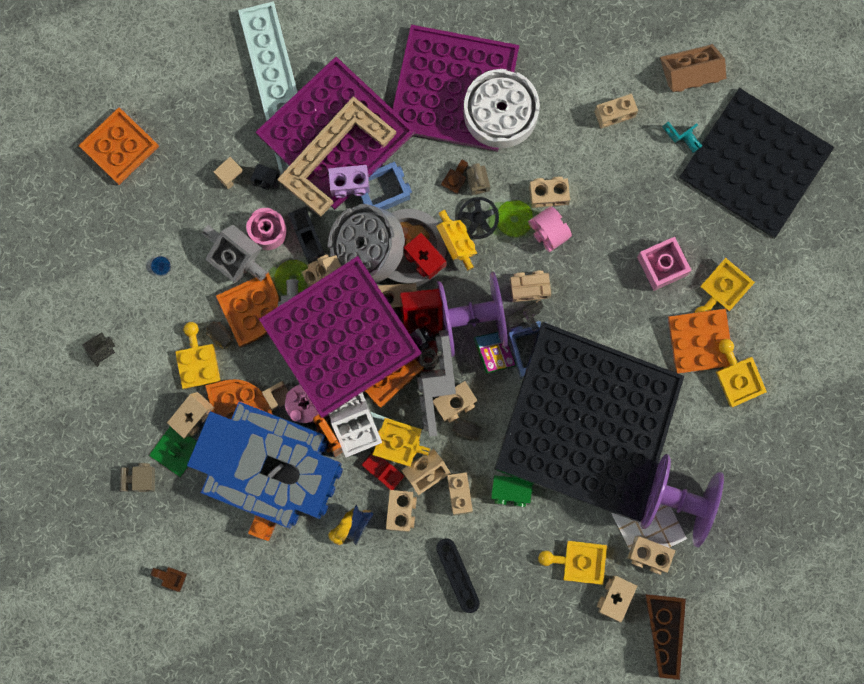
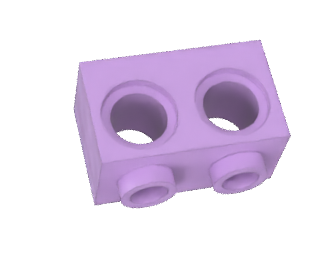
M367 165L328 169L332 196L344 198L350 194L363 196L366 193H370ZM358 178L364 180L363 183L359 185L355 184L354 181ZM339 180L345 182L342 186H336L335 183Z

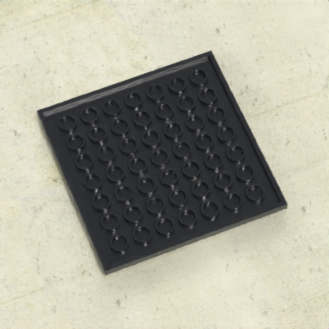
M542 322L494 470L639 523L642 521L684 376Z

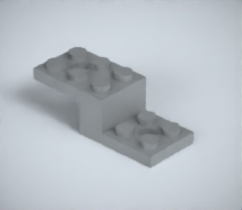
M446 330L438 331L439 336H436V345L438 351H441V355L438 356L440 369L420 372L421 377L417 378L419 392L423 393V396L420 397L422 412H425V415H422L424 431H428L429 437L437 436L432 397L456 394L450 341Z

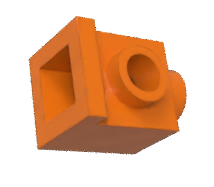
M255 515L248 534L269 541L276 523Z

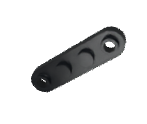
M444 538L437 544L438 556L461 609L466 613H474L480 606L479 598L455 543L451 539ZM448 545L450 547L449 552H444L442 547ZM468 599L473 601L472 607H467L466 601Z

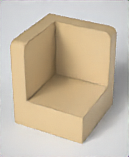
M229 157L214 171V174L227 189H230L234 185L232 181L243 170Z
M283 381L262 392L272 411L285 405L288 390Z

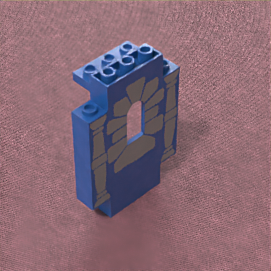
M238 402L232 419L211 411L209 412L187 464L188 467L208 474L201 491L202 494L291 529L292 525H296L299 515H297L298 511L318 519L321 518V515L324 516L328 509V505H326L329 497L332 498L336 488L334 486L336 478L339 479L343 472L340 462L321 455L322 452L326 451L329 444L325 435L242 402ZM267 455L297 467L300 473L298 481L289 485L260 474Z

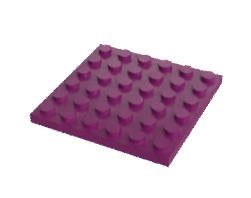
M411 24L393 110L415 130L414 136L498 152L499 148L482 144L469 132L464 121V100L471 83L483 73L496 69H507L506 71L514 72L520 45ZM500 102L496 105V108L505 111L507 105Z
M337 57L332 59L255 132L267 146L290 166L353 96L396 131V135L383 147L355 124L306 178L333 200L331 207L334 210L350 195L344 198H336L331 195L329 168L367 165L368 177H370L415 134V130ZM358 178L354 181V183L359 185L362 184L364 180ZM339 180L335 183V185L342 186L345 182Z
M359 256L259 319L322 418L422 354Z

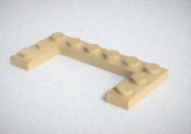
M354 96L278 178V182L320 217L331 207L333 200L306 178L356 124L383 147L396 135V131Z

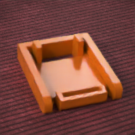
M318 414L313 418L317 428L315 431L327 437L329 448L326 451L327 453L332 452L334 457L343 452L342 446L326 420Z

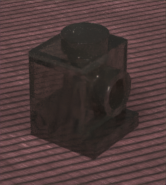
M102 332L82 344L86 354L96 367L99 366L101 361L115 353L113 350L115 344L110 337L106 338Z

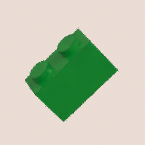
M494 475L491 500H495V504L506 505V502L514 503L515 507L526 508V504L530 505L533 484L518 478Z

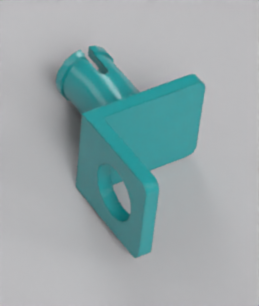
M669 121L662 126L674 143L680 139L681 141L684 140L692 153L703 146L692 133L693 129L698 126L697 123L682 135L677 133Z

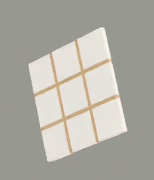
M660 504L652 523L646 529L641 528V522L638 523L611 513L629 550L635 536H640L668 548L687 539L671 507ZM643 547L637 550L639 558H643L646 555Z

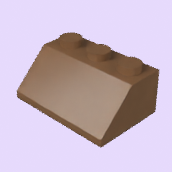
M713 44L660 57L667 84L673 92H681L691 87H701L707 83H718L720 80L726 79L725 58Z

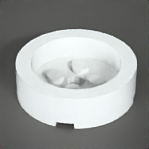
M507 69L491 70L477 77L469 86L464 100V121L469 132L479 142L493 148H509L523 142L533 132L539 114V97L533 84L522 74L506 71ZM503 102L507 105L505 111L496 108V105Z

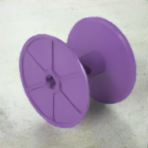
M494 271L490 273L492 301L478 304L469 302L467 306L448 309L443 284L440 281L437 282L442 301L444 328L449 335L451 357L455 354L452 334L453 327L470 324L475 327L476 323L496 320L500 341L503 347L508 346L503 304Z
M665 454L656 470L642 517L641 528L646 529L650 526L660 504L676 509L677 513L683 511L696 516L692 539L694 546L700 547L708 536L717 514L723 491L724 475L722 472H717L711 478L703 497L688 493L687 489L680 490L668 486L667 481L671 459L668 454Z

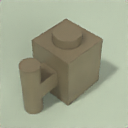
M473 164L466 170L471 196L489 192L490 183L485 165Z
M139 463L138 467H132V475H128V468H121L120 492H128V484H132V491L155 492V468L150 467L149 463Z

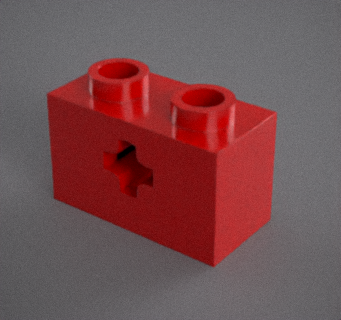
M422 233L404 246V257L409 263H415L418 267L416 269L423 278L426 276L430 280L447 266L443 256ZM420 256H427V260L421 259Z

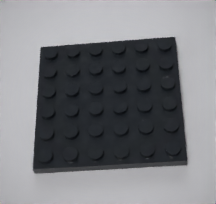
M739 87L703 141V146L697 150L679 178L775 239L833 151L834 146Z

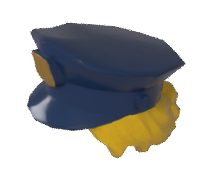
M355 505L353 509L344 515L339 525L329 532V539L334 544L342 545L345 539L348 538L357 545L374 514L371 510L360 511L358 506Z

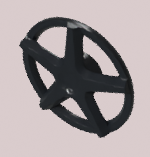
M474 197L462 205L459 210L458 220H461V217L470 220L472 223L467 231L468 236L473 239H483L492 235L497 228L499 210L491 200L484 197ZM480 200L489 203L493 209L483 212ZM475 201V210L472 213L462 212L466 205ZM495 214V223L491 228L486 219ZM478 226H481L487 232L479 236L472 235Z

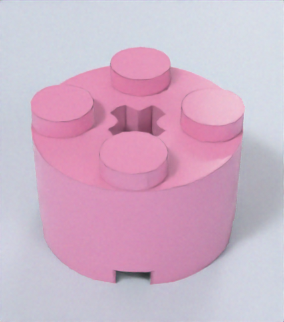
M552 206L528 221L531 228L535 230V233H533L534 237L539 243L541 241L544 242L543 245L548 252L553 251L572 237L567 223L563 224L562 216Z
M260 208L254 211L246 224L250 239L262 247V250L276 249L285 241L287 235L285 222L282 216L273 209ZM265 227H269V231L265 232Z
M297 385L288 391L285 408L290 418L299 423L313 424V418L319 413L302 386Z

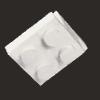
M363 393L329 414L332 427L342 446L345 457L382 443Z

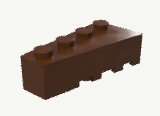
M646 594L659 678L680 680L686 598Z

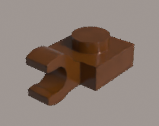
M462 159L456 171L450 168L441 186L458 194L467 179L463 174L468 167V162Z
M168 567L166 572L153 568L150 574L163 580L161 586L177 592H181L187 577V573Z

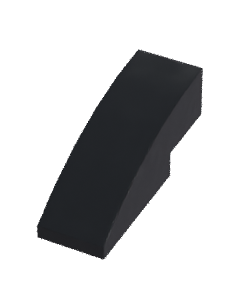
M304 206L289 212L288 216L308 264L318 261L317 259L325 256V253L306 207Z

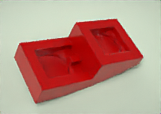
M373 450L362 462L361 466L387 488L393 490L404 478V475L385 459L373 456Z

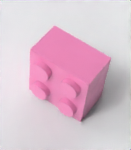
M675 237L641 251L637 257L653 291L688 276L692 271Z

